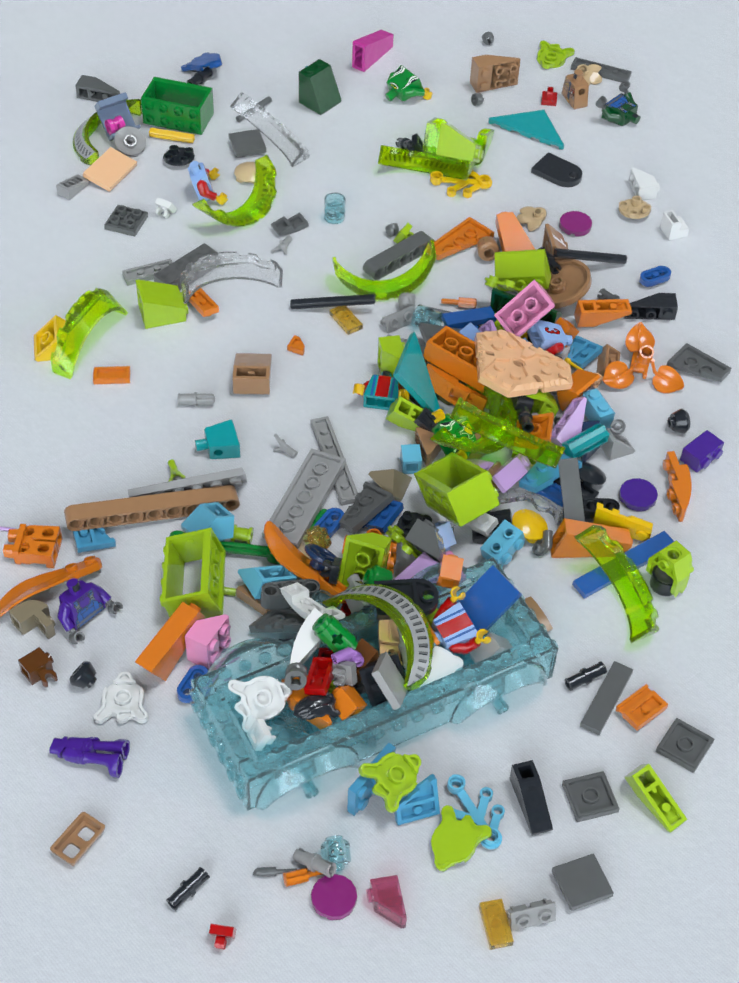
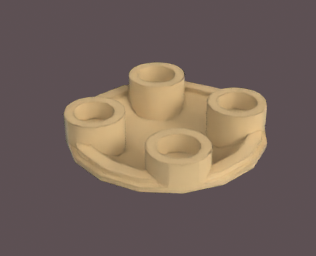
M244 162L235 168L234 174L237 182L260 184L257 162Z
M633 196L632 199L619 202V212L631 219L645 218L651 212V205L643 201L640 196Z

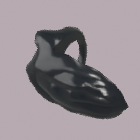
M330 691L327 692L326 696L309 695L301 699L293 710V715L301 720H311L328 714L332 722L341 713L335 709L336 699L332 693H329Z

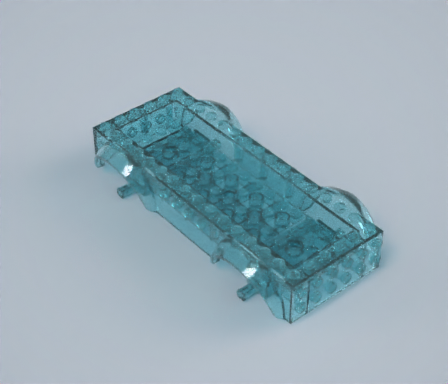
M490 558L470 567L463 566L458 585L460 589L456 593L457 597L462 592L466 593L492 565L508 579L502 565L498 564L494 558ZM440 563L429 566L410 578L425 579L436 586L439 593L438 609L449 596L452 597L450 588L436 585ZM432 595L423 596V598L426 600H431L434 598ZM521 595L488 630V633L483 635V639L490 632L504 637L512 645V648L477 663H474L470 653H452L463 660V668L407 692L400 708L392 709L388 701L371 708L368 696L365 693L361 697L367 703V706L360 713L341 720L338 716L334 719L332 725L321 730L307 720L296 718L293 715L294 711L290 709L286 701L285 707L278 716L264 720L267 726L272 727L270 733L276 736L273 744H266L262 751H254L247 733L242 730L243 716L234 708L235 704L241 701V697L228 689V683L233 679L247 682L258 676H270L281 682L282 679H285L286 668L290 663L296 637L285 642L265 637L254 638L232 646L219 656L206 674L191 680L192 689L189 690L193 701L190 704L193 712L199 718L202 729L206 731L211 746L215 748L221 765H224L228 779L234 784L238 798L242 800L247 811L253 808L265 810L277 799L298 786H301L307 799L312 798L311 793L315 797L318 795L319 790L312 779L342 768L352 767L358 769L360 761L380 753L388 743L396 746L449 722L460 724L489 703L493 705L497 714H502V711L505 713L509 709V705L502 696L533 684L547 685V679L553 676L558 645L554 639L550 638L546 627L538 621L534 610L528 607L524 596ZM376 604L338 620L343 627L356 637L357 642L363 638L379 653V620H377ZM399 619V620H400L399 626L402 625V626H403V631H404V633H406V631H405V625H404L402 619ZM320 641L319 648L303 664L307 668V675L313 657L318 656L320 648H329L322 641ZM405 673L407 682H409V677H410V675L407 676L406 673ZM277 720L284 721L281 725L274 724Z

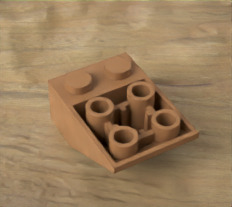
M495 55L472 57L470 84L476 93L518 85L521 59Z
M236 353L233 366V394H270L272 354Z

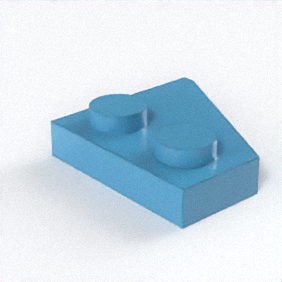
M576 335L570 346L567 358H570L571 362L583 369L603 352V346Z
M104 528L72 531L78 553L116 547L115 539L113 537L110 538L105 533Z
M434 774L429 775L417 784L415 789L408 795L401 798L399 807L394 812L395 821L398 825L440 814L437 779Z

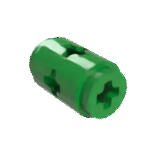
M327 613L321 615L312 626L314 634L324 644H327L334 653L347 647L355 650L358 645L356 637L343 627L333 615Z

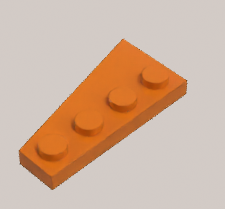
M468 217L427 246L426 253L440 260L476 245L483 237L489 236L493 238L494 231Z

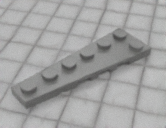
M241 467L128 489V495L130 498L225 485L240 487L243 486V483L247 482V478Z

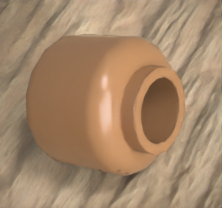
M486 236L477 242L476 248L479 257L484 261L494 260L495 252H499L497 241L492 237Z

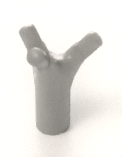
M288 235L283 241L280 240V244L272 249L271 253L282 249L284 255H287V246L292 241V237Z
M274 434L280 447L274 448L273 451H283L292 458H295L298 452L288 446L284 439L281 440L277 434Z

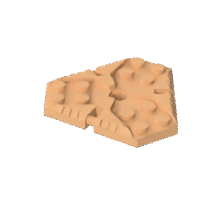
M505 330L476 333L474 340L476 358H478L476 364L479 383L507 398L537 394L538 389L542 393L571 389L573 380L570 364L563 359L554 356V354L546 350L544 351L540 347L536 348L532 343Z

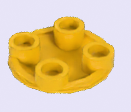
M518 510L512 517L511 524L523 531L524 538L529 543L534 544L538 540L543 539V531L548 530L545 519L532 510Z

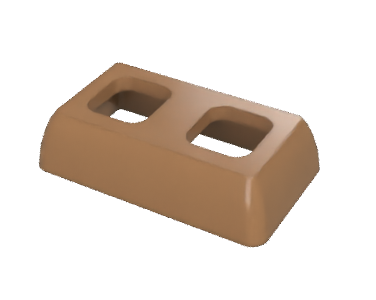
M81 812L53 843L50 850L74 866L105 830V825L86 812ZM85 827L95 832L89 841H85L78 836ZM69 844H73L80 849L74 858H70L63 853Z

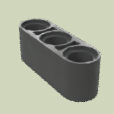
M314 579L265 583L261 589L260 605L267 610L292 608L283 597L280 588L297 582L309 589V597L318 602L320 584Z

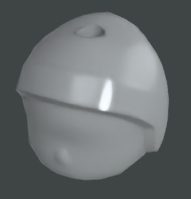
M409 292L401 293L398 298L399 308L402 310L412 305L415 307V294Z

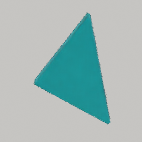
M544 109L490 117L488 120L489 124H497L505 130H514L520 132L522 136L530 139L533 137L539 139L541 143L553 144L561 150L564 149V143Z
M413 332L408 337L393 376L423 408L426 407L431 412L440 409L417 335Z

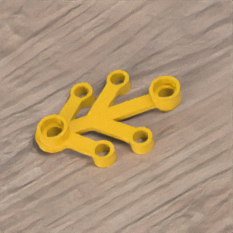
M473 169L467 180L452 174H448L452 177H443V173L440 171H433L430 174V181L435 186L441 183H456V185L447 188V196L449 197L456 196V191L469 184L473 186L463 189V197L471 198L472 193L480 188L487 189L492 186V180L489 175H479Z

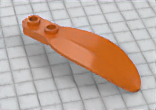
M267 521L264 525V536L275 559L296 576L302 579L318 581L320 590L330 595L335 602L339 604L347 603L344 595L333 596L345 591L348 587L340 581L336 585L328 583L329 577H322L320 575L321 571L310 566L311 559L299 551L273 522Z
M88 556L82 562L70 563L65 568L47 572L19 583L0 600V617L23 600L72 578L78 579L102 568L100 558Z

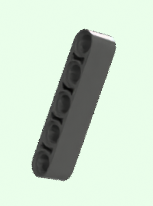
M419 231L368 259L363 265V271L374 280H379L426 254V247L435 242V240L425 232Z

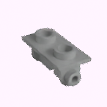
M414 305L382 317V320H380L381 326H385L387 333H390L416 322Z
M544 898L540 901L531 902L528 908L526 904L510 906V909L506 910V915L511 921V931L556 921L555 901L552 902L551 899L547 900Z

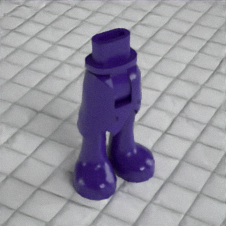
M64 736L62 739H53L49 753L56 754L58 758H63L68 762L85 765L92 763L106 766L110 776L119 778L123 770V760H126L129 755L130 741L128 739L100 741L98 737L68 738V736ZM96 751H104L112 754L97 753Z

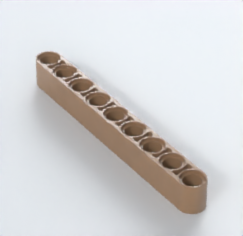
M232 485L74 504L64 509L67 529L80 531L188 517L200 504L219 502L228 511H233L240 506L236 488Z

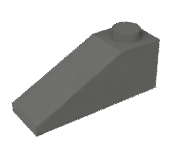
M81 75L75 85L77 98L98 102L120 94L119 90L97 77Z

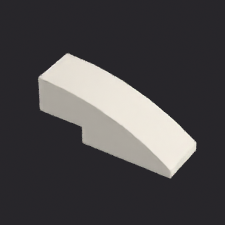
M316 608L308 615L298 632L289 664L295 662L304 664L319 648L321 640L314 634L312 626L323 614Z

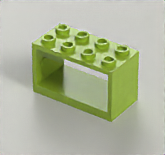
M453 452L414 473L427 507L459 527L500 505L497 498L499 494L492 485L490 472Z
M212 528L166 537V543L163 547L165 557L164 562H162L163 578H161L162 594L160 595V603L167 610L169 617H171L182 602L187 605L193 603L200 607V613L205 616L204 619L223 615L226 551ZM202 559L200 591L183 595L185 563Z

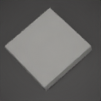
M385 652L380 654L372 671V676L392 709L396 710L401 707L409 687L389 654Z

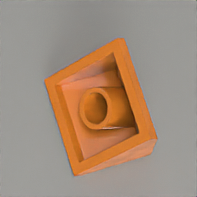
M581 369L576 370L572 374L573 384L571 389L557 391L560 409L564 411L574 398L581 397L583 392L588 391L601 376Z

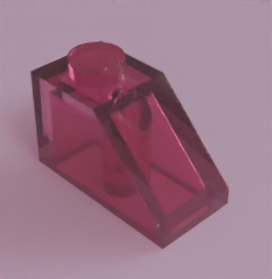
M393 875L370 879V887L366 889L368 903H372L373 910L399 928H406L407 916L398 876Z

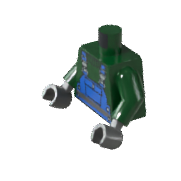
M628 80L619 85V90L624 92V94H619L609 102H607L605 96H601L596 101V106L602 108L601 118L620 126H625L630 121L637 124L641 118L637 114L638 105L635 103L631 92L628 91L630 87Z

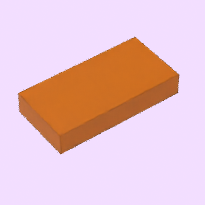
M130 366L94 367L93 383H130Z

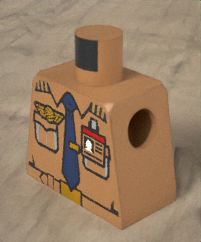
M577 69L574 71V74H569L565 77L561 92L574 110L588 106L589 85L583 77L582 70Z

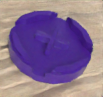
M632 478L625 481L621 485L619 492L620 501L624 502L627 508L634 511L649 510L650 507L656 504L658 497L655 486L649 481L640 478Z

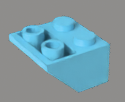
M219 502L200 504L181 524V529L188 533L212 528L219 541H225L226 539L233 538L235 516Z
M282 565L238 570V574L255 599L261 598V589L265 583L297 579L295 574Z

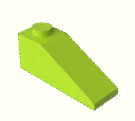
M400 396L391 404L385 419L401 428L415 431L419 426L414 423V420L423 409Z
M642 764L624 777L636 796L668 832H672L688 820L650 764Z

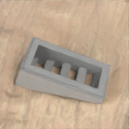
M75 175L56 185L57 194L70 200L89 185L91 181L80 175Z

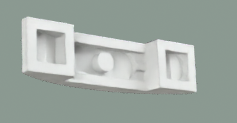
M298 582L280 588L283 597L289 605L304 619L308 617L314 608L322 614L333 615L337 620L345 618V613L336 607L325 608L310 598L309 589Z

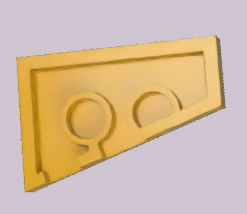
M597 502L593 523L629 529L630 537L639 541L650 539L653 523L632 515L624 516L620 514L619 510L614 508L612 511L603 508V504Z

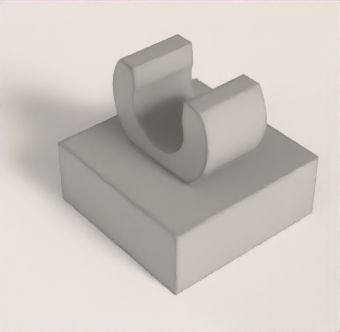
M343 661L338 664L332 662L334 685L343 686L346 684L353 686L357 683L355 662Z

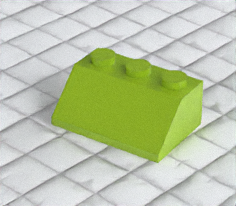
M545 249L495 252V277L499 278L500 282L505 283L507 279L515 282V286L521 289L522 285L528 286L535 280L544 289H548L552 275ZM500 286L498 287V290L509 291Z
M373 532L347 535L338 581L348 587L350 584L347 579L351 575L358 574L360 579L363 580L364 574L369 567L372 568L378 565L386 568L392 538Z

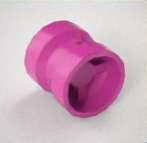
M121 115L116 116L114 119L105 120V127L109 135L126 127Z

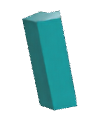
M597 423L563 442L564 453L569 457L579 458L608 442L610 433L606 430L605 425Z

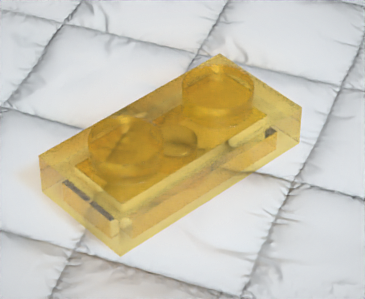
M502 899L480 902L479 910L490 950L513 946L514 940Z

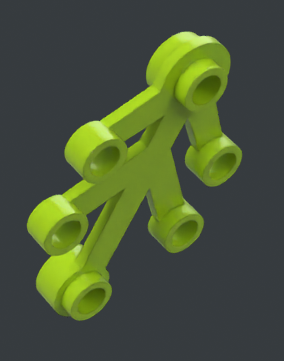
M491 275L489 278L485 277L484 279L486 281L484 285L498 289L500 286L516 293H520L527 287L522 285L520 289L515 286L516 283L506 279L505 283L500 282L499 278Z
M389 525L387 527L386 534L397 543L402 542L401 548L408 555L412 554L416 559L422 554V552L413 548L402 535L404 532L397 525L393 527Z

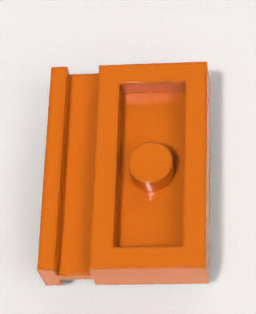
M647 684L616 706V711L620 712L622 717L636 731L668 707V703L654 690L651 691Z

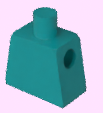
M232 419L206 427L204 429L205 439L195 440L196 450H208L210 459L241 457L240 443Z

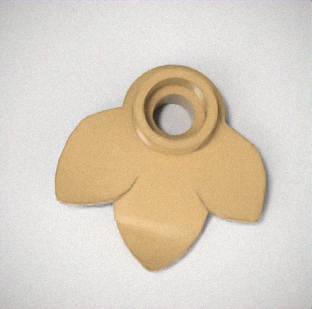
M581 64L577 67V69L583 71V77L588 85L590 83L599 84L602 82V77L598 74L602 68L601 66Z
M527 206L520 209L521 214L517 216L520 224H527L528 230L531 232L541 226L547 216V212L542 207L534 208Z

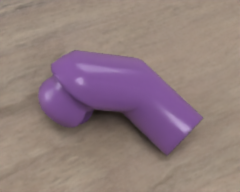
M351 647L331 654L334 664L350 661L355 662L356 667H360L364 663L362 654Z

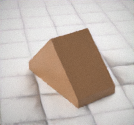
M420 427L416 428L415 442L420 444L421 456L427 467L432 464L442 448L434 433Z

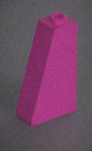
M381 29L354 40L352 46V67L363 72L369 69L393 47L394 34Z

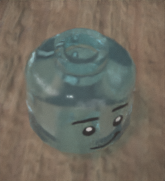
M341 835L325 838V842L320 846L322 858L335 863L337 866L336 871L344 870V865L349 864L352 860L350 843L348 840L343 839Z

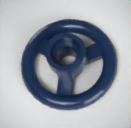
M307 544L304 547L306 554L311 558L310 566L318 571L325 569L326 566H322L324 560H329L333 563L334 558L337 557L329 550L316 544Z

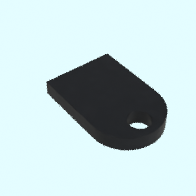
M549 152L531 168V173L561 187H574L582 180V170L580 167Z
M414 578L374 581V586L390 589L405 597L417 609L421 617L432 614L438 606V590L428 580ZM432 595L434 598L431 600H426L423 598V596ZM375 596L377 620L405 619L393 605Z

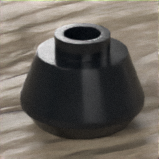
M684 409L673 412L668 417V427L675 432L686 433L690 429V416L688 412Z
M90 661L82 662L69 678L71 685L83 689L86 686L90 688L97 680L95 677L96 671Z

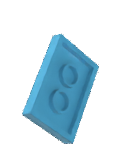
M388 743L371 763L378 762L388 753L396 752V747ZM360 775L348 788L347 811L355 816L359 810L363 811L369 798L374 794L372 792V787L376 784L374 779Z

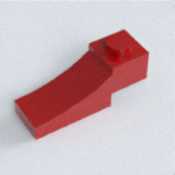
M320 648L318 656L313 657L307 682L303 688L305 695H327L330 684L334 679L332 674L333 661L331 659V654L334 652L330 648Z

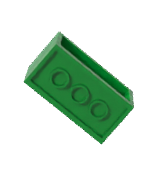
M153 77L141 97L143 124L202 135L214 114L213 88Z

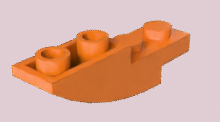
M429 363L427 364L429 376L436 394L460 409L466 408L479 416L483 414L489 398L459 383L460 380Z
M669 451L666 454L665 460H663V468L668 473L670 484L669 489H667V498L671 500L673 514L677 516L679 522H683L691 497V476L688 465H680L675 451Z

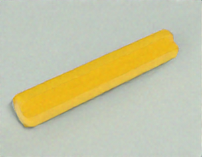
M150 128L149 136L185 143H194L195 140L194 134Z

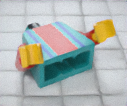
M383 371L381 375H372L371 379L364 384H354L353 394L364 395L363 407L389 410L391 404L400 396L409 401V392L402 385L398 384L395 377H391L392 374L389 371Z

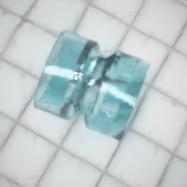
M329 193L325 196L324 219L328 223L339 224L344 221L346 203L344 195Z
M419 304L413 313L411 324L418 328L420 322L441 326V316L443 313L434 309L430 311L429 307Z

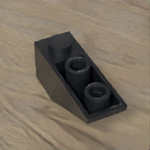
M656 293L631 302L632 314L624 316V319L675 320L678 310L676 293Z
M533 760L512 765L509 779L531 835L552 831L553 826L541 779Z

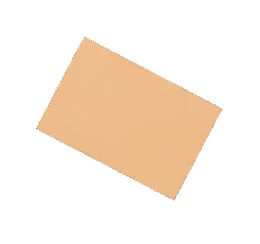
M110 147L83 172V177L110 192L137 166V161Z

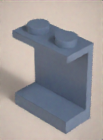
M126 92L98 101L94 106L109 141L114 140L116 133L109 135L105 127V120L114 119L116 116L121 115L126 126L137 129L141 128L140 124L135 125L126 104L128 99Z

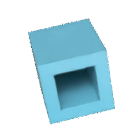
M420 444L401 445L400 460L402 473L414 474L422 469Z

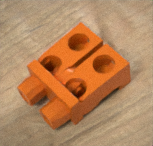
M20 524L19 529H9L8 541L15 543L14 545L4 544V557L14 558L15 564L37 563L46 564V568H55L58 552L63 540L60 526H27L26 524Z

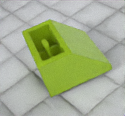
M400 335L378 337L377 364L380 375L383 371H389L392 374L391 377H394V371L405 347V343L401 342Z

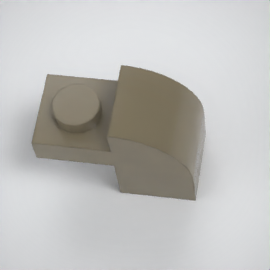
M28 600L9 610L12 624L22 635L36 627L48 639L56 635L54 629L56 624L50 616L48 605L44 602Z

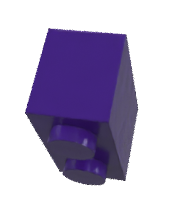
M706 430L683 448L680 461L687 464L688 467L697 473L703 468L706 469L714 459L717 460L721 457L724 442Z

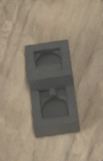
M300 212L289 219L283 216L271 223V227L279 236L289 235L309 226L308 221Z

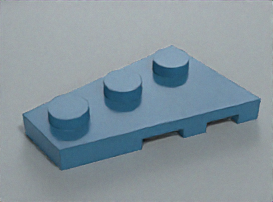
M549 449L519 480V487L537 493L552 485L553 481L560 477L558 460L572 457ZM578 460L579 469L582 468V461Z

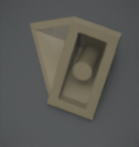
M395 469L370 471L368 473L383 490L392 493L394 500L401 502L412 479V477Z

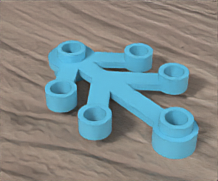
M458 774L450 776L447 788L452 794L458 796L467 812L454 809L457 820H462L465 815H470L476 825H487L484 818L488 803L493 798L492 789L484 787L480 790V802L477 809L464 790V777ZM483 793H488L490 796L485 797ZM497 804L492 807V820L489 827L492 830L491 838L494 841L485 839L480 842L486 849H496L501 845L502 835L498 827L505 813L502 805ZM499 810L501 814H496L494 811Z

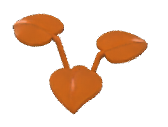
M642 322L636 324L629 331L625 339V345L630 352L638 351L634 364L628 369L624 362H611L606 367L602 379L611 388L624 389L633 383L634 375L631 371L638 363L643 365L651 363L653 373L655 374L652 384L657 391L666 394L684 388L683 379L674 368L662 365L659 367L658 372L656 371L655 360L652 358L654 355L655 339Z

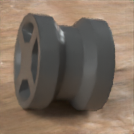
M295 662L287 666L284 680L286 686L291 690L304 688L307 682V668L305 665Z

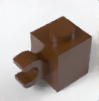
M40 647L18 660L21 673L31 685L41 680L42 685L48 687L47 678H53L54 681H58L57 674L52 666V663H54L52 656L48 652L45 653Z

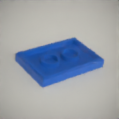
M492 565L465 593V598L458 600L457 603H461L477 631L480 629L488 631L521 597L522 593Z

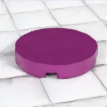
M570 211L561 216L559 226L567 235L575 234L576 237H579L591 231L592 220L590 216L583 212Z
M334 874L330 878L324 876L313 886L311 892L312 907L318 915L327 917L329 920L343 919L352 913L357 903L356 887L345 876Z

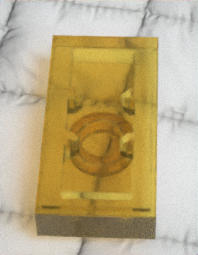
M347 306L335 307L329 311L330 316L348 335L363 329V324Z

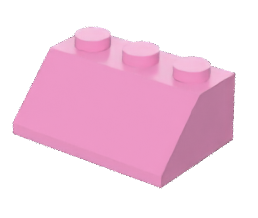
M533 280L494 316L507 332L521 337L553 309L555 304L546 290Z

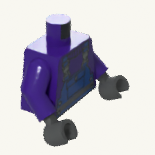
M72 578L66 583L68 589L59 596L60 605L57 617L65 631L70 633L69 642L78 644L76 635L80 641L85 640V635L75 630H78L105 609V603L108 605V611L112 614H117L114 611L115 604L120 609H123V605L120 602H113L110 599L111 596L101 586Z

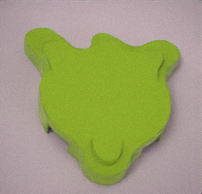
M542 40L539 44L540 50L537 53V61L544 69L558 68L564 65L568 57L574 55L575 50L571 47L561 49L559 44H549L547 41Z
M391 752L383 756L376 763L361 764L358 771L361 776L376 781V784L372 787V792L382 797L385 801L386 810L393 813L397 811L401 798L415 789L421 759L416 754L401 755Z
M450 805L442 808V821L435 829L431 839V846L435 855L434 863L440 871H446L457 863L467 862L475 853L478 844L492 835V830L488 825H476L470 815H465L462 820H457L454 809Z

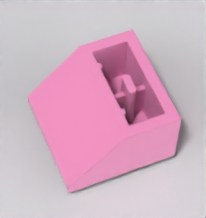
M224 614L197 620L185 635L187 660L197 665H202L208 670L213 663L216 664L218 662L220 653L224 648L227 649L231 643V626L229 625L228 615Z

